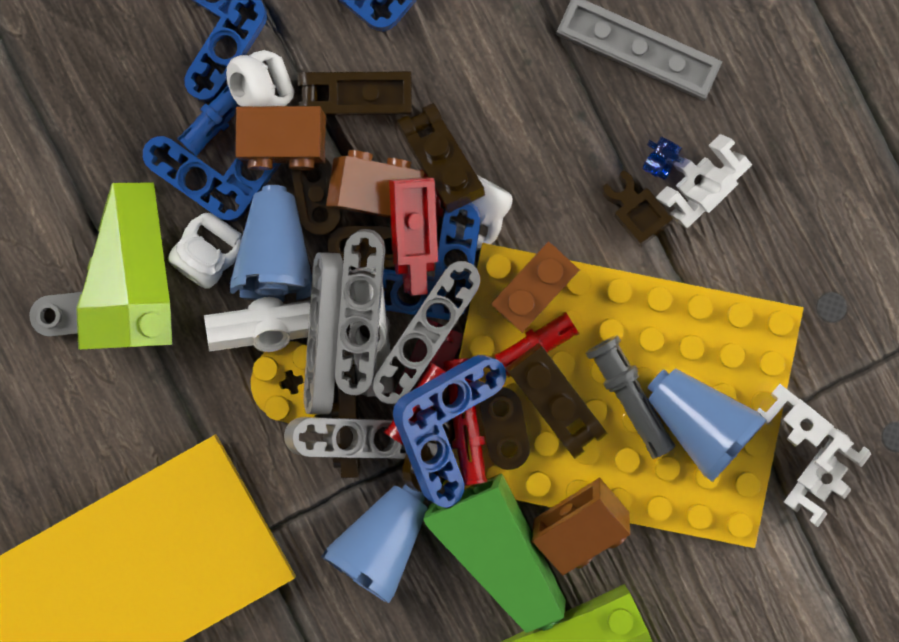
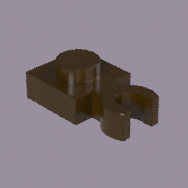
M622 171L619 179L626 186L625 190L614 192L606 183L603 186V194L609 202L620 204L621 208L615 212L614 217L636 244L642 247L672 224L673 218L648 188L637 194L634 191L632 176L626 171Z

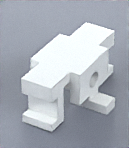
M720 134L708 145L724 164L721 169L715 167L706 157L695 165L692 161L681 156L673 164L678 171L685 175L676 187L688 202L678 191L668 186L656 196V199L668 207L672 205L675 207L670 215L680 225L688 228L705 211L708 213L712 211L738 185L736 180L752 166L746 156L735 151L731 152L730 148L735 144L731 138ZM701 174V182L695 185L694 180L696 176Z
M779 384L771 393V396L777 401L767 412H764L761 408L757 412L761 413L767 420L765 423L768 425L786 403L791 406V411L785 416L783 421L793 428L787 440L795 447L804 439L808 440L815 447L826 436L833 440L814 462L824 472L829 473L833 469L827 463L836 450L844 455L854 443L805 402L798 399ZM800 423H809L810 431H804Z
M837 429L840 433H842L846 438L850 440L848 435ZM829 439L824 448L821 447L784 501L787 506L796 512L803 506L814 515L810 521L817 527L821 524L827 513L806 498V493L809 491L825 502L832 491L843 499L851 491L849 486L841 480L848 468L837 460L834 456L836 452L827 461L833 467L829 472L833 476L830 484L822 483L821 478L826 472L814 463L833 441ZM863 447L859 453L850 448L844 456L862 467L870 457L871 452L866 447Z

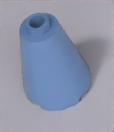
M263 186L262 191L253 195L230 280V292L234 294L240 289V297L249 300L274 297L284 302V295L289 293H296V300L308 298L311 296L312 274L295 196L287 192V188L284 186Z
M676 368L670 374L663 369L648 386V389L653 392L648 400L704 477H707L711 482L719 476L767 421L761 413Z
M406 483L402 489L394 485L325 549L321 557L341 573L343 572L353 579L358 585L389 603L395 595L423 523L424 515L428 509L422 503L426 497L421 492L410 489Z

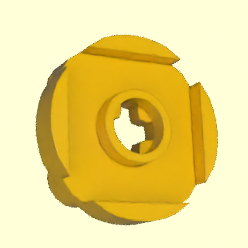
M289 341L287 346L281 350L264 352L254 363L251 376L252 395L258 407L270 419L290 423L295 418L314 417L317 415L307 414L305 411L304 383L298 385V393L292 394L289 388L283 389L281 381L286 379L285 372L292 370L295 376L301 375L303 382L305 381L307 345L304 343Z

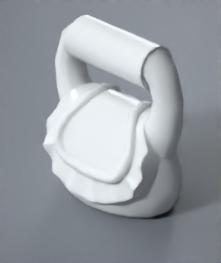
M262 50L254 52L249 56L240 55L231 59L227 65L228 87L234 100L240 107L286 106L292 101L295 90L282 57L276 53ZM268 68H269V71H270V73H271V76H272V79H273L275 85H273V83H272L270 74H269V72H268V70H267ZM275 88L277 89L279 97L275 95Z
M480 176L478 178L484 186L485 196L472 203L480 212V225L487 226L488 232L486 237L481 234L478 235L476 251L481 250L482 243L492 244L497 239L502 227L503 217L510 210L513 200L509 192ZM459 210L463 216L467 215L466 210ZM455 221L457 229L454 239L470 245L472 239L463 240L465 226Z
M203 213L190 221L183 232L181 240L171 249L168 261L175 269L197 285L205 289L211 288L218 282L223 271L236 261L242 234L214 214ZM202 225L232 246V250L226 254L221 253L220 249L217 250L210 243L206 242L202 236L199 237L197 234L199 227Z

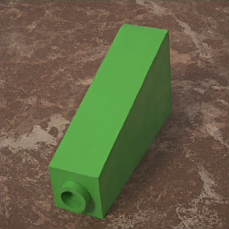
M503 474L488 479L486 483L476 484L464 489L460 501L451 507L445 508L435 503L429 504L423 518L426 526L526 633L535 629L543 631L551 629L553 625L564 618L566 600L542 552L532 542L533 534Z

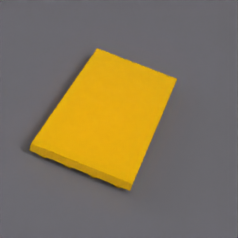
M217 434L0 555V642H183L295 579L296 575Z

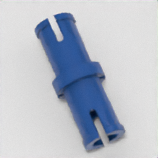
M228 85L209 105L205 103L200 109L202 113L177 138L196 157L220 130L224 132L229 127L228 122L236 113V107H240L234 100Z

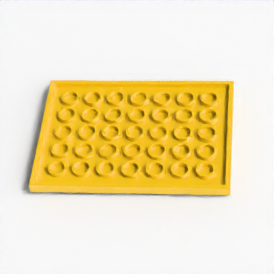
M482 243L477 266L480 274V285L470 301L459 359H470L480 354L496 359L495 354L504 351L525 338V332L533 329L535 332L566 311L579 335H575L549 351L548 355L608 433L599 441L593 439L583 447L585 452L574 459L511 376L508 378L506 375L503 387L513 390L521 401L530 453L522 466L512 470L502 469L491 460L485 438L482 452L487 480L503 474L515 500L553 507L600 477L629 511L631 524L755 548L783 408L768 425L765 423L730 464L711 482L707 477H704L657 411L656 413L666 432L675 443V447L660 457L651 458L645 443L636 431L615 392H610L609 389L606 390L603 385L605 378L594 359H588L585 353L600 342L618 335L621 339L619 346L631 366L636 365L639 370L637 380L648 399L653 393L648 389V386L663 369L670 374L676 368L755 411L761 408L764 412H767L777 401L771 396L776 387L781 384L786 389L788 388L804 307L571 261L580 271L521 333L490 304L536 253ZM486 367L483 368L484 376L478 379L483 383L487 381L486 374L490 372V369ZM499 400L493 405V412L498 416L505 415L509 410L508 403L503 400ZM479 403L476 405L480 436L485 437ZM578 418L566 428L571 434H574L585 424ZM466 425V426H465V430H466V437H467V441H468L469 457H470V461L472 462L471 449H470V444H469V435H468V429H467V425ZM511 441L505 442L501 447V452L505 456H513L517 451V445ZM452 448V452L459 467L457 449ZM466 485L464 489L469 488L473 485Z

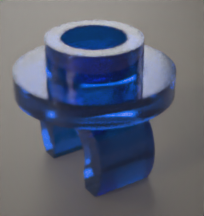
M663 136L660 137L658 142L649 139L647 145L654 149V151L648 156L642 169L655 177L658 176L665 180L673 167V161L683 165L686 160L679 155L682 147Z

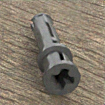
M618 335L612 336L595 345L585 354L588 359H594L605 378L604 387L606 390L609 389L610 392H615L636 431L645 443L651 458L655 459L671 451L675 447V443L666 432L660 418L637 380L639 370L636 365H630L620 348V337Z

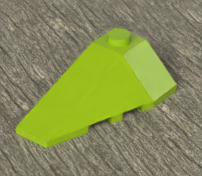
M112 183L98 229L99 234L93 256L90 257L87 268L88 273L84 288L79 296L76 307L78 350L172 345L170 298L154 183Z
M623 584L566 611L564 618L553 625L551 629L545 631L535 629L528 633L523 631L501 642H652V639L629 590Z

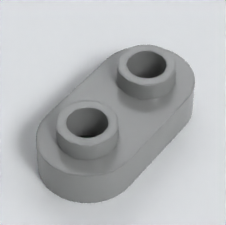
M82 292L48 295L36 300L30 309L29 315L32 327L44 336L78 334L76 307ZM49 308L53 309L56 314V318L51 324L47 323L44 319V313Z

